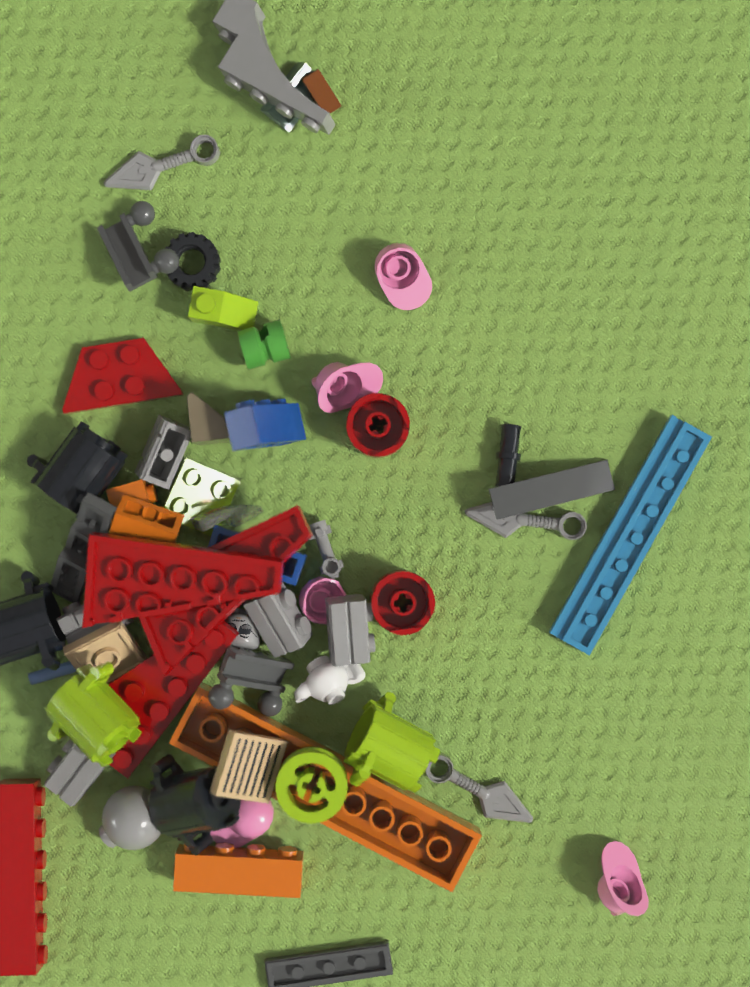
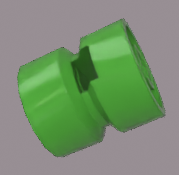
M280 319L264 323L260 330L253 326L237 331L248 370L265 366L269 359L274 363L291 359Z

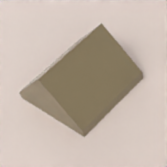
M190 392L187 396L192 443L209 445L230 442L226 419L202 399Z

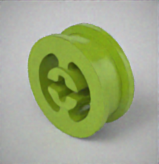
M315 746L300 748L291 753L279 769L275 786L276 797L281 808L291 818L303 823H320L333 817L343 806L347 795L348 777L343 763L331 751ZM314 763L322 765L334 777L335 784L329 785L325 773L322 770L319 773L317 787L312 789L309 802L314 803L322 798L327 799L322 804H303L295 799L290 791L289 785L294 784L297 787L299 797L303 800L307 783L312 780L315 767H308L303 771H298L297 768L304 764Z

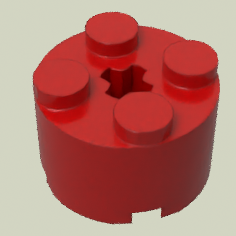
M371 393L361 397L354 403L347 416L346 429L350 442L360 453L367 457L384 458L396 453L404 445L409 434L410 420L407 410L399 400L386 394ZM374 418H377L379 422H386L387 425L383 427L382 434H378L376 430L370 431L369 428L373 425L372 420Z
M406 570L389 572L379 578L371 590L370 602L373 617L380 626L393 634L410 635L420 631L429 622L434 613L435 596L432 588L426 580L413 572ZM399 594H403L405 598L410 599V603L405 604V610L402 611L400 607L394 605V601L399 599Z

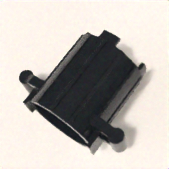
M81 421L77 427L74 426L49 462L36 455H30L27 458V464L38 470L30 482L36 484L59 504L76 513L77 518L82 500L89 492L100 498L125 464L124 460L128 455L120 451L121 448L114 442L105 440L90 430L88 424Z
M25 571L21 575L25 594L0 602V666L41 653L42 665L54 671L60 667L57 651L63 650V647L66 646L65 634H63L56 619L62 616L60 608L51 590H54L53 586L48 582L39 585V578L30 571Z
M167 754L151 766L154 780L150 783L154 787L150 791L148 808L152 823H154L161 834L177 838L178 841L182 840L189 847L192 854L198 855L213 843L210 832L230 827L240 819L238 816L240 799L219 797L210 793L217 766L185 772L170 754ZM202 833V835L198 839H196L195 841L193 840L195 836Z

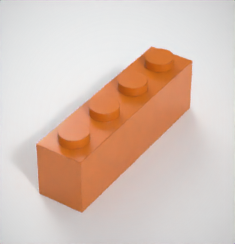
M217 843L215 846H208L198 855H194L185 844H179L175 853L173 891L300 898L304 851H297V848L292 846H281L278 850L266 849L264 845L251 844L247 848H235L234 844Z

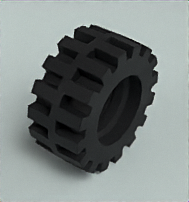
M189 232L186 235L182 233L178 235V238L171 239L170 245L165 248L175 251L179 260L184 252L192 249L201 252L205 259L203 269L197 274H185L180 269V266L173 273L167 274L176 286L190 291L193 290V286L208 288L212 281L215 282L217 274L220 273L221 260L216 247L209 239L202 234L198 235L194 232Z

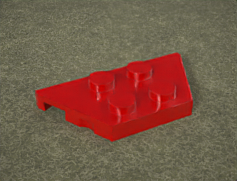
M145 338L82 347L62 410L63 414L78 413L183 396V391Z

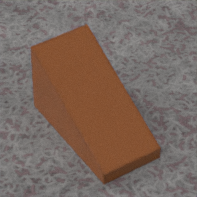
M319 69L302 78L316 105L328 111L329 114L341 107L340 102Z

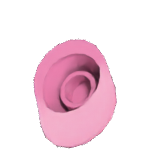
M340 362L330 363L319 372L318 376L312 378V385L318 394V406L327 413L351 408L361 397L371 393H378L383 383L382 371L377 365L370 362L349 366Z
M613 841L607 843L601 855L603 876L597 886L599 898L613 916L623 913L640 916L646 912L649 899L635 855L622 842Z

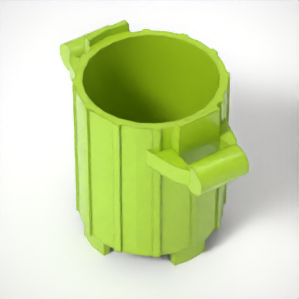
M105 662L95 667L87 664L76 670L78 674L59 688L49 700L46 708L48 717L54 722L51 729L47 732L48 739L56 741L68 736L92 763L98 762L102 767L113 762L109 755L121 749L128 740L135 743L142 733L137 727L140 724L139 717L106 683L110 674L114 671V666L110 662Z
M387 692L376 702L370 699L362 707L365 711L360 716L347 741L343 762L354 767L349 779L353 786L362 784L372 773L404 791L410 790L415 793L422 787L417 781L427 769L429 762L437 763L440 749L434 747L436 740L432 734L391 713L393 703L396 701V697L392 692Z

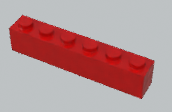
M41 778L2 779L0 781V976L37 975L48 959V946L43 945V933L46 932L48 924L47 913H43V901L47 897V883L42 881V869H45L47 862L46 850H42V838L46 834V820L41 818V806L45 805L46 791L45 787H41Z

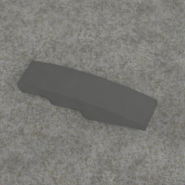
M608 460L488 490L495 518L498 520L612 491L615 488Z
M89 492L82 500L77 520L70 528L65 548L58 557L51 581L54 590H51V592L72 603L80 601L86 583L89 534L92 532L108 534L117 507Z

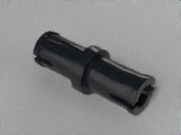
M501 425L500 451L496 452L498 470L495 487L515 483L517 461L521 459V454H518L521 430L519 425Z

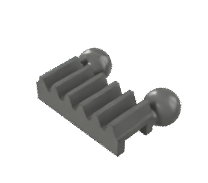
M138 201L133 204L130 213L127 215L125 213L119 216L121 221L107 229H104L102 225L97 227L129 292L157 278V273L170 274L176 271L179 266L177 253L168 248L159 250L154 257V261H149L133 228L135 224L147 226L155 218L153 206L146 201Z
M228 646L217 674L220 683L210 689L208 700L214 708L226 709L234 700V693L231 689L232 685L268 690V692L263 693L259 697L258 709L265 716H275L282 709L280 694L284 693L286 689L281 684L286 669L293 670L295 664L282 656L274 658L270 653L266 655L260 651L256 653L249 649L248 651L242 648L237 650L232 646Z

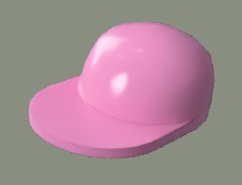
M394 243L387 245L378 253L375 258L374 269L389 302L402 310H412L423 305L430 297L432 281L415 250L407 244Z
M241 800L238 815L240 819L230 827L210 832V835L216 843L234 844L235 848H239L258 836L263 835L270 828L273 821L274 808L271 800L269 804Z

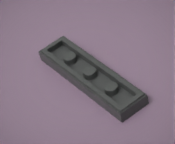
M389 940L265 958L268 987H312L393 975Z

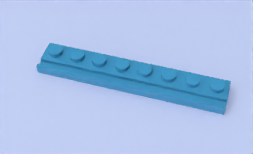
M674 415L669 416L550 628V634L590 656L712 436L687 422H683Z

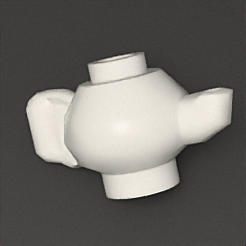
M328 656L318 657L307 665L306 669L309 676L294 692L295 701L300 703L311 696L322 702H328L329 705L336 704L345 698L344 692L347 685L361 682L365 678V672L361 664L335 667Z

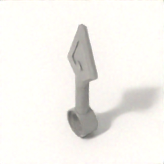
M199 135L191 142L190 149L173 154V156H167L166 158L156 160L138 151L104 181V186L109 188L152 190L162 171L192 161H196L203 166H210L219 159L220 148L211 136ZM205 142L212 144L214 151L210 157L203 159L197 155V148L200 144Z
M492 502L465 510V514L505 538L521 526L558 530L560 535L568 540L581 538L587 529L584 517L576 512H568L562 515L561 518L522 513L496 520ZM569 517L577 518L581 524L580 531L575 535H569L563 529L564 521Z
M439 753L438 760H444L448 764L447 772L444 775H433L430 771L432 762H429L425 770L428 778L435 783H444L449 780L468 792H472V794L479 797L485 818L528 823L533 821L532 815L505 781L487 786L480 785V783L453 769L450 758L443 753Z

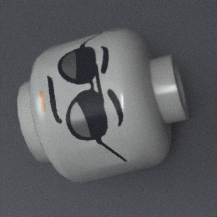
M236 609L224 620L239 632L230 646L237 650L238 648L246 651L248 649L255 650L260 644V633L246 609Z

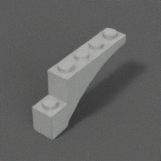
M225 0L212 21L220 32L218 36L224 42L231 45L218 66L225 77L224 82L236 91H240L243 88L250 92L249 95L262 105H266L269 102L276 106L275 110L288 119L294 116L302 120L301 124L314 133L320 130L330 135L336 124L329 112L310 101L297 90L278 68L269 49L264 32L263 21L266 16L259 4L253 0Z

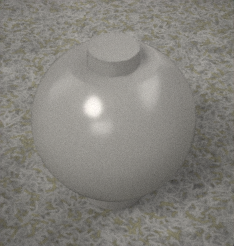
M127 786L116 791L108 799L102 813V826L99 828L100 838L108 847L114 848L118 846L126 850H139L151 845L161 835V832L152 823L148 808L151 794L150 789L142 786Z

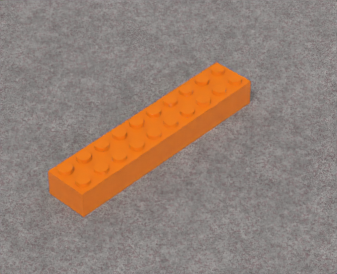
M204 682L198 686L169 744L211 766L217 767L229 729L282 738L287 741L281 765L291 753L300 748L315 746L331 751L341 760L346 769L348 777L347 795L341 809L333 817L320 823L453 892L482 836L478 826L409 790L404 791L372 773L362 784L353 786L349 779L354 767L343 762L345 759L343 755L263 715L261 712L236 699L233 700L228 708L216 709L208 700V694L212 687ZM314 763L304 764L298 767L297 770L303 771L308 767H315L312 780L307 783L303 800L299 797L297 787L294 784L289 785L290 791L295 799L303 804H322L327 799L322 798L314 803L309 802L311 791L314 787H317V780L321 770L325 773L329 785L335 784L334 777L322 765ZM275 782L271 797L277 800Z

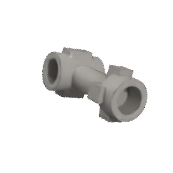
M325 520L309 525L313 534L310 540L316 539L323 559V564L319 567L321 574L330 576L333 579L338 578L344 564L342 560L335 558L327 535L332 533L331 527L327 525Z

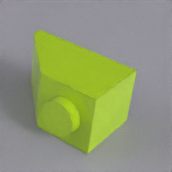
M193 286L188 318L194 323L242 330L255 326L259 302L225 291Z

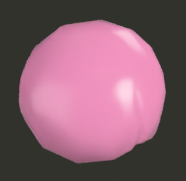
M319 576L309 580L303 586L299 595V606L309 621L315 624H327L325 598L345 596L346 593L339 584V581Z

